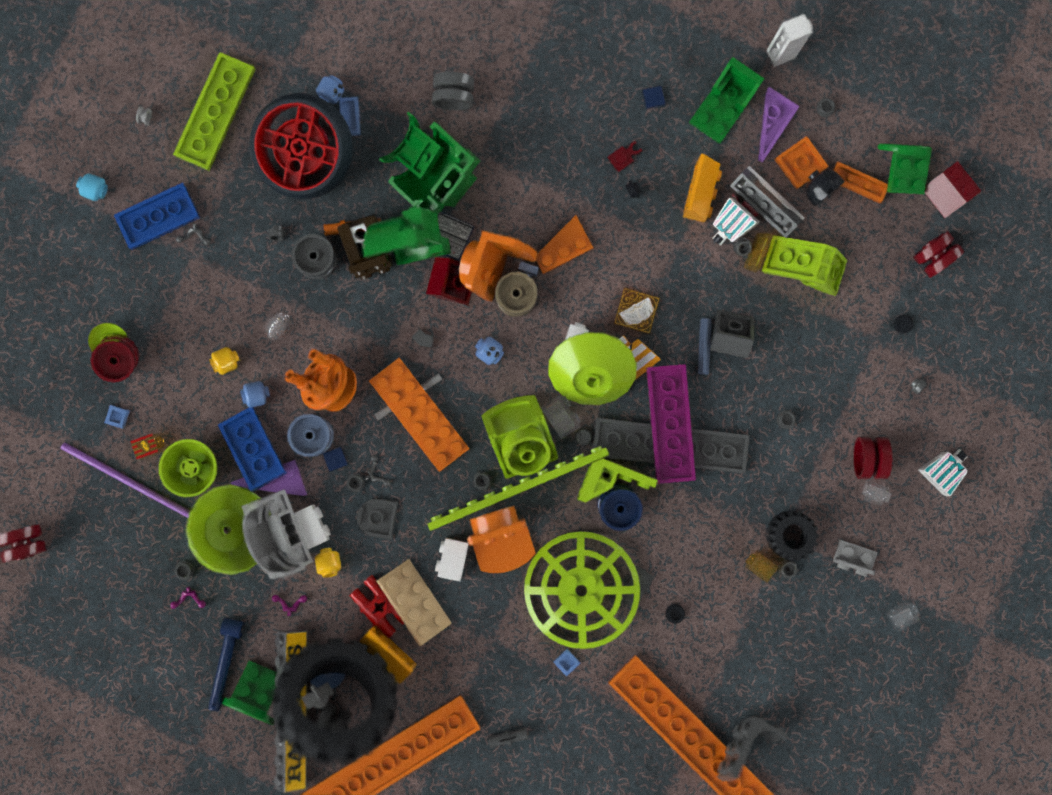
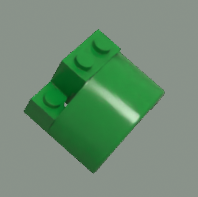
M433 122L430 126L433 130V139L445 149L426 180L420 179L413 172L407 170L400 175L392 176L388 182L412 206L419 205L421 208L437 213L438 216L445 206L455 207L475 182L477 177L472 171L481 160L468 148L462 147L438 123Z
M419 205L411 206L409 210L403 211V216L372 223L367 228L364 236V257L369 258L373 255L393 251L397 265L451 254L449 238L442 237L440 234L437 213L421 208Z

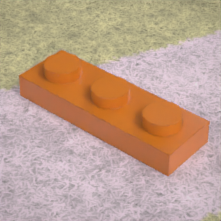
M836 162L833 171L837 172L845 181L840 186L877 203L883 201L887 192V183L841 162Z

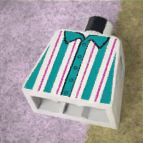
M729 198L713 223L719 230L713 237V240L719 245H722L727 238L731 242H736L759 224L760 221L735 198Z
M960 449L953 455L949 452H942L920 467L918 471L944 496H951L967 473V469L961 463L968 456Z

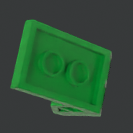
M732 57L714 84L711 92L689 123L720 144L753 98L764 78Z

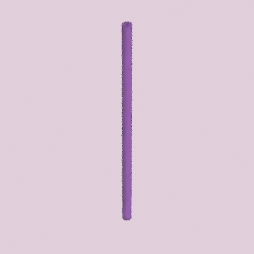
M65 442L62 444L61 449L181 515L189 517V509Z

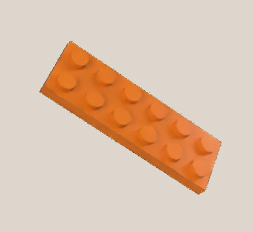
M400 357L369 380L439 472L470 449Z

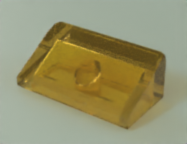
M756 234L752 243V250L744 264V269L754 273L760 270L772 234Z

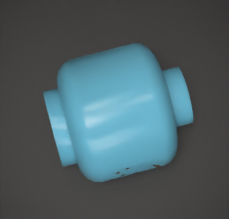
M91 173L79 177L76 187L79 188V194L92 201L103 199L108 189V185L105 184L103 178Z

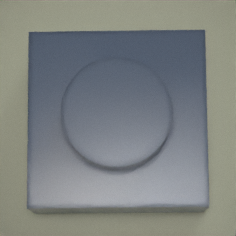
M520 262L518 271L532 278V276L537 277L539 267Z

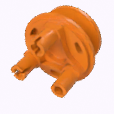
M312 349L309 352L308 358L313 362L307 367L304 374L300 375L293 370L286 372L285 381L296 385L300 389L301 398L305 405L314 410L325 409L330 412L342 410L350 403L356 392L357 378L354 371L347 367L340 357L334 354H324L316 349Z

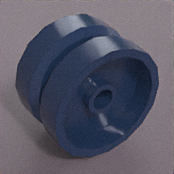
M616 482L613 488L597 497L596 505L601 519L607 527L613 530L624 531L631 529L642 516L641 500L632 487L625 483Z

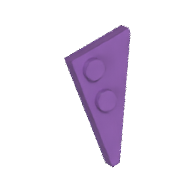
M768 87L765 94L758 161L761 163L765 160L799 108L797 104Z
M296 460L283 464L287 472L285 475L258 489L270 492H278L285 489L286 494L307 495ZM244 478L231 482L232 485L249 489Z

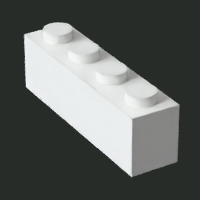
M805 14L783 22L767 49L774 67L795 59L811 35L812 24L809 19L807 20Z

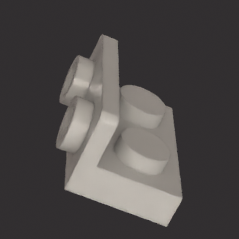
M839 540L833 562L838 563V568L848 571L850 567L856 569V574L867 577L868 574L874 575L875 573L872 569L878 552Z

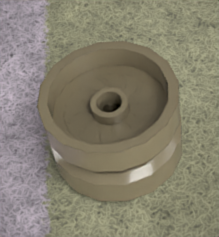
M510 272L504 275L497 283L495 289L496 302L505 314L512 317L524 316L535 307L537 286L534 280L527 274ZM513 292H520V295L518 297H514Z

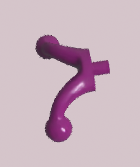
M190 586L186 587V591H182V595L177 602L173 601L170 603V607L176 609L187 596H191L200 608L206 606V602L200 601L195 591H190Z
M273 595L272 601H279L283 611L288 612L287 616H291V612H296L301 602L305 603L307 601V596L302 595L292 607H288L286 602L278 595Z

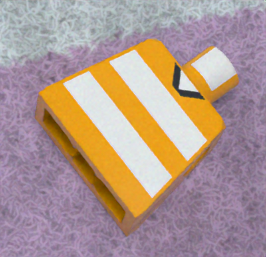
M624 335L620 338L632 351L637 363L636 379L646 372V368L654 366L661 360L639 339L631 344Z

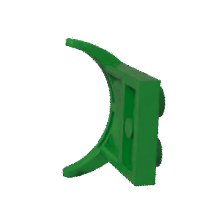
M407 112L409 128L405 138L393 152L380 157L379 160L383 163H391L398 160L417 177L425 181L445 148L419 127L416 117Z
M878 144L879 150L893 151L887 192L924 194L932 147L906 144Z
M248 661L231 698H223L222 704L257 720L274 725L275 719L267 715L273 703L277 672Z

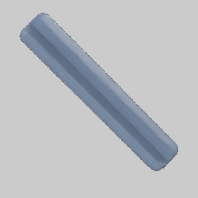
M708 318L700 320L698 374L700 375L709 374L711 319Z

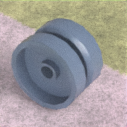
M304 414L297 417L290 424L287 431V439L290 447L297 454L305 457L320 456L331 448L334 441V430L325 418L314 414ZM311 432H312V433H313V437H312L311 439H309V438H308V435H310Z

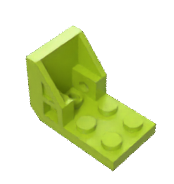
M773 235L762 272L797 279L804 285L836 296L847 259L837 248L827 244Z
M599 459L590 463L576 499L586 503L613 488L618 474L619 479L630 483L631 480L637 481V486L648 490L650 487L655 488L658 480L608 460ZM603 472L608 474L607 478H603Z

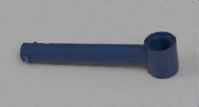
M230 618L223 619L220 635H224V641L208 709L211 711H220L236 638H241L242 625H245L243 621Z

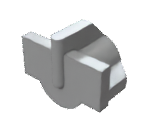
M328 682L317 689L312 685V692L302 697V700L307 709L313 706L315 708H323L328 702V697L333 695L334 692Z

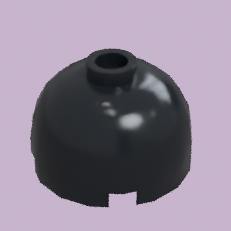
M825 169L820 173L816 170L808 177L810 181L806 185V196L816 206L845 181L833 170Z

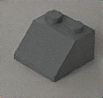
M717 310L710 350L748 358L754 343V317Z

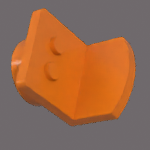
M482 231L480 240L470 242L463 252L459 268L461 283L465 285V288L482 299L492 302L507 257L534 263L538 253L535 249L517 239Z
M515 506L470 519L474 534L469 535L467 539L469 546L473 545L480 571L487 573L512 571L526 564L536 554L525 518L518 519Z

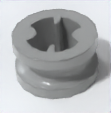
M140 106L136 113L137 123L142 124L143 122L144 125H149L152 115L151 109H144V107Z

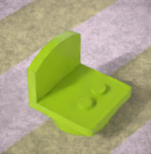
M535 395L521 396L504 401L481 415L505 478L508 479L516 475L528 476L541 471L547 463L558 459L555 445Z

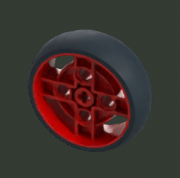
M292 93L273 100L258 114L250 133V154L257 173L270 188L287 197L313 199L329 193L344 179L352 161L353 142L345 119L334 106L311 94ZM298 107L296 118L287 120L277 130L271 128L273 122L281 113L290 108ZM319 115L324 117L330 125L335 136L336 146L330 145L326 132L318 124ZM304 122L309 126L307 133L302 130ZM282 136L286 139V145L284 147L280 144V138ZM298 144L304 146V150H301V148L298 147ZM318 147H321L323 150L322 157H319L316 153ZM268 148L273 149L275 159L285 169L283 177L274 168L268 154ZM296 160L301 165L299 171L296 170L294 167V163ZM324 164L333 166L323 180L313 185L304 186L306 176L316 173Z

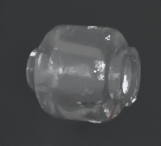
M280 311L271 313L263 326L264 331L267 333L266 336L274 341L285 339L292 327L291 318Z
M875 478L870 481L867 480L861 491L864 501L878 507L882 506L884 502L888 503L892 493L889 492V484Z

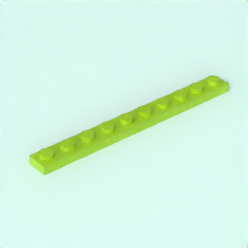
M599 446L590 450L592 454L588 456L580 454L573 457L574 461L566 464V461L555 465V470L549 472L548 469L538 472V477L531 479L530 476L519 480L520 484L515 487L512 484L503 487V492L495 494L493 491L484 495L485 499L478 502L475 499L467 502V507L461 510L459 506L449 510V515L442 517V514L432 517V522L427 524L429 530L437 529L609 455L607 448L602 449Z

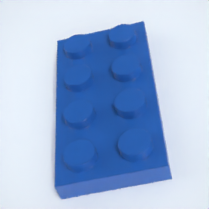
M182 182L114 214V217L129 249L133 250L199 219L200 215L186 185Z
M253 407L247 408L218 424L251 492L260 489L287 473Z

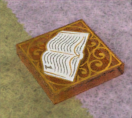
M624 287L613 324L650 335L660 297Z

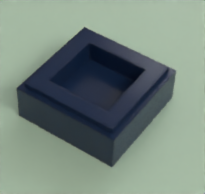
M661 86L642 91L646 110L665 106Z
M342 447L323 453L329 472L348 465Z

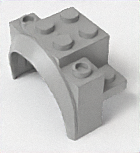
M285 489L241 506L245 514L243 518V533L247 547L253 559L268 573L270 579L288 577L305 569L306 565L313 562Z

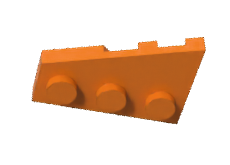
M577 215L537 254L536 263L542 274L593 249Z

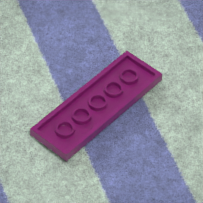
M686 364L648 367L646 372L657 484L696 481Z

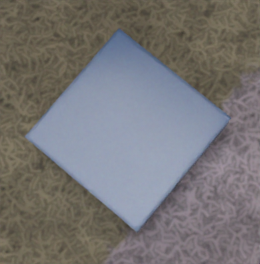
M110 405L104 423L124 429L130 410Z
M568 648L553 661L565 676L569 675L580 664V661Z

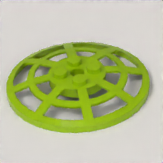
M571 532L549 541L532 559L525 577V602L534 623L551 640L571 648H595L616 639L632 622L640 600L639 576L630 556L613 540L593 532ZM577 538V550L565 552L556 559L547 551L561 541ZM585 538L601 541L611 546L614 551L608 558H605L597 552L585 550ZM577 556V567L566 571L560 564L561 561L569 557ZM585 556L593 557L601 561L602 564L595 571L585 567ZM620 556L625 560L630 569L634 586H622L619 573L613 565ZM543 557L549 563V566L543 575L541 587H530L533 570L538 560ZM554 569L562 578L558 587H547L549 576ZM607 569L611 571L616 586H604L600 576ZM584 585L587 588L586 595L579 596L576 593L577 586ZM616 594L615 603L611 611L608 612L601 605L604 595ZM622 594H634L631 611L624 623L621 624L614 615L620 607ZM530 595H541L543 605L550 616L544 624L539 621L533 610ZM547 595L559 596L562 606L556 612L552 610ZM568 610L578 614V626L563 621L561 617ZM596 610L603 617L599 622L586 626V614ZM555 623H558L566 629L578 631L579 643L563 640L552 634L549 629ZM607 623L616 629L613 634L602 640L587 643V631L598 629Z

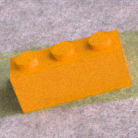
M701 154L696 162L682 216L700 222H705L712 215L713 207H710L717 195L716 181L719 182L722 171L719 170L721 164L705 154Z
M373 626L359 641L368 646L367 652L371 655L375 653L380 654L388 663V672L394 674L395 680L399 684L414 671L417 665L390 638H387L377 626Z

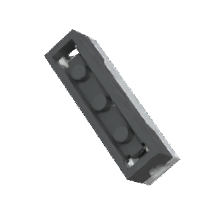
M750 166L730 185L785 238L805 218Z

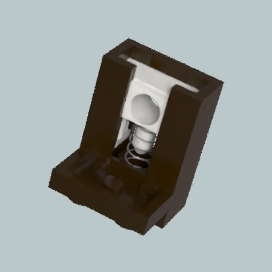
M376 213L337 227L350 262L348 266L350 274L354 273L355 279L361 277V280L370 278L372 273L378 271L379 274L386 273L393 266L389 252L366 258L362 255L358 244H361L362 251H364V238L358 237L356 230L361 228L366 232L369 225L379 222Z

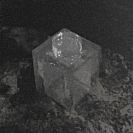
M907 601L885 611L893 628L898 631L920 621L917 607Z

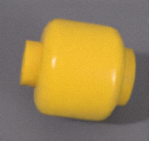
M224 347L213 352L209 361L215 373L218 372L224 375L237 369V361H240L235 350L231 351L229 347Z
M324 548L315 556L316 570L319 575H322L323 578L338 575V572L341 570V561L337 551H332L331 548Z

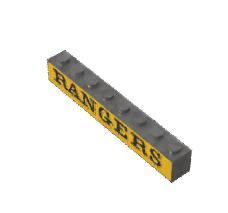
M291 629L277 631L275 639L277 656L275 658L277 676L275 677V685L286 662L292 655H299L302 652V648L307 646L306 630ZM306 684L298 697L300 706L307 716V707L302 700V697L307 695ZM277 730L274 740L276 746V756L274 759L276 766L274 783L276 789L283 793L305 790L306 756L301 758L290 750L291 745L287 740H282Z

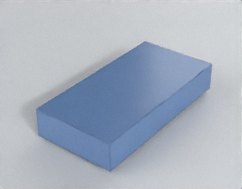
M358 97L340 98V114L345 119L351 136L361 135Z

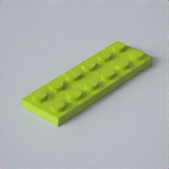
M219 52L173 153L175 157L210 171L256 70L254 66Z

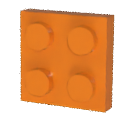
M807 136L774 159L796 190L810 181L808 177L816 170L820 173L829 167Z

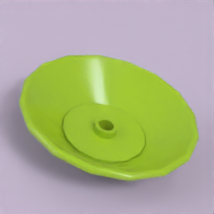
M586 332L569 337L556 347L549 359L548 375L554 388L566 399L583 405H602L617 400L629 391L636 379L637 363L632 351L620 339L604 333Z
M225 485L212 488L198 498L189 512L186 532L189 547L201 564L214 572L230 575L248 571L257 564L244 538L243 518L245 514L241 506L261 497L251 492L248 488ZM225 527L228 528V533H227V534L224 533V528H225Z

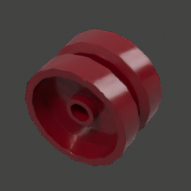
M948 230L930 240L913 256L919 265L931 259L924 267V272L929 278L944 270L965 253L959 244H954L946 249L954 240Z
M112 335L103 339L92 352L90 362L93 371L98 377L113 383L121 382L128 378L138 365L140 356L138 348L133 341L125 336Z
M870 437L856 438L853 448V467L858 479H870L872 476L880 480L889 478L892 469V448L887 437H875L873 441Z
M40 524L0 534V547L12 546V548L3 550L0 553L2 563L24 560L47 551L44 541L31 542L32 539L42 535Z

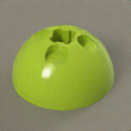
M192 439L179 440L171 444L163 452L159 462V476L163 485L171 493L181 497H194L208 490L215 481L218 470L217 460L212 450L204 443Z

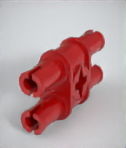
M371 575L363 583L375 595L373 600H368L358 588L349 596L361 608L360 613H363L370 620L372 626H377L387 638H390L396 632V629L386 620V614L392 613L402 625H404V622L378 585L375 577ZM386 601V603L383 606L384 611L380 609L379 611L374 612L375 608L377 607L376 602L380 604Z

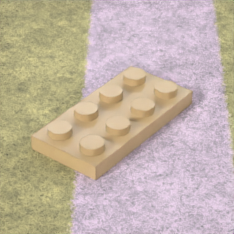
M410 559L377 580L378 585L419 646L452 624Z

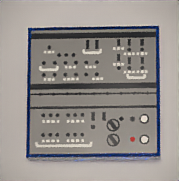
M440 212L438 214L440 234L442 237L449 238L451 254L445 256L460 261L475 226Z

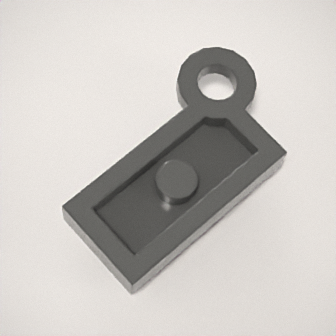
M638 566L636 570L639 576L641 599L655 577ZM632 576L625 586H634ZM610 594V602L613 605L615 603L613 598L616 594ZM622 594L620 605L625 603L632 608L634 594Z

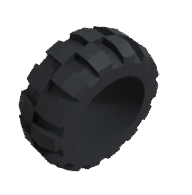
M328 638L327 643L321 645L318 641H315L303 647L299 655H292L283 666L282 673L277 678L274 689L273 715L276 719V728L282 740H287L291 745L290 750L301 758L308 756L315 759L314 764L330 766L331 762H340L342 766L357 762L358 758L363 755L369 756L380 746L384 737L388 735L397 712L399 700L396 698V692L398 687L394 674L389 673L387 670L388 663L379 653L371 655L367 652V645L358 641H354L353 645L343 643V638ZM326 673L346 674L361 683L367 691L371 701V713L362 723L351 729L342 731L327 730L315 725L307 718L299 703V693L309 681L317 676Z

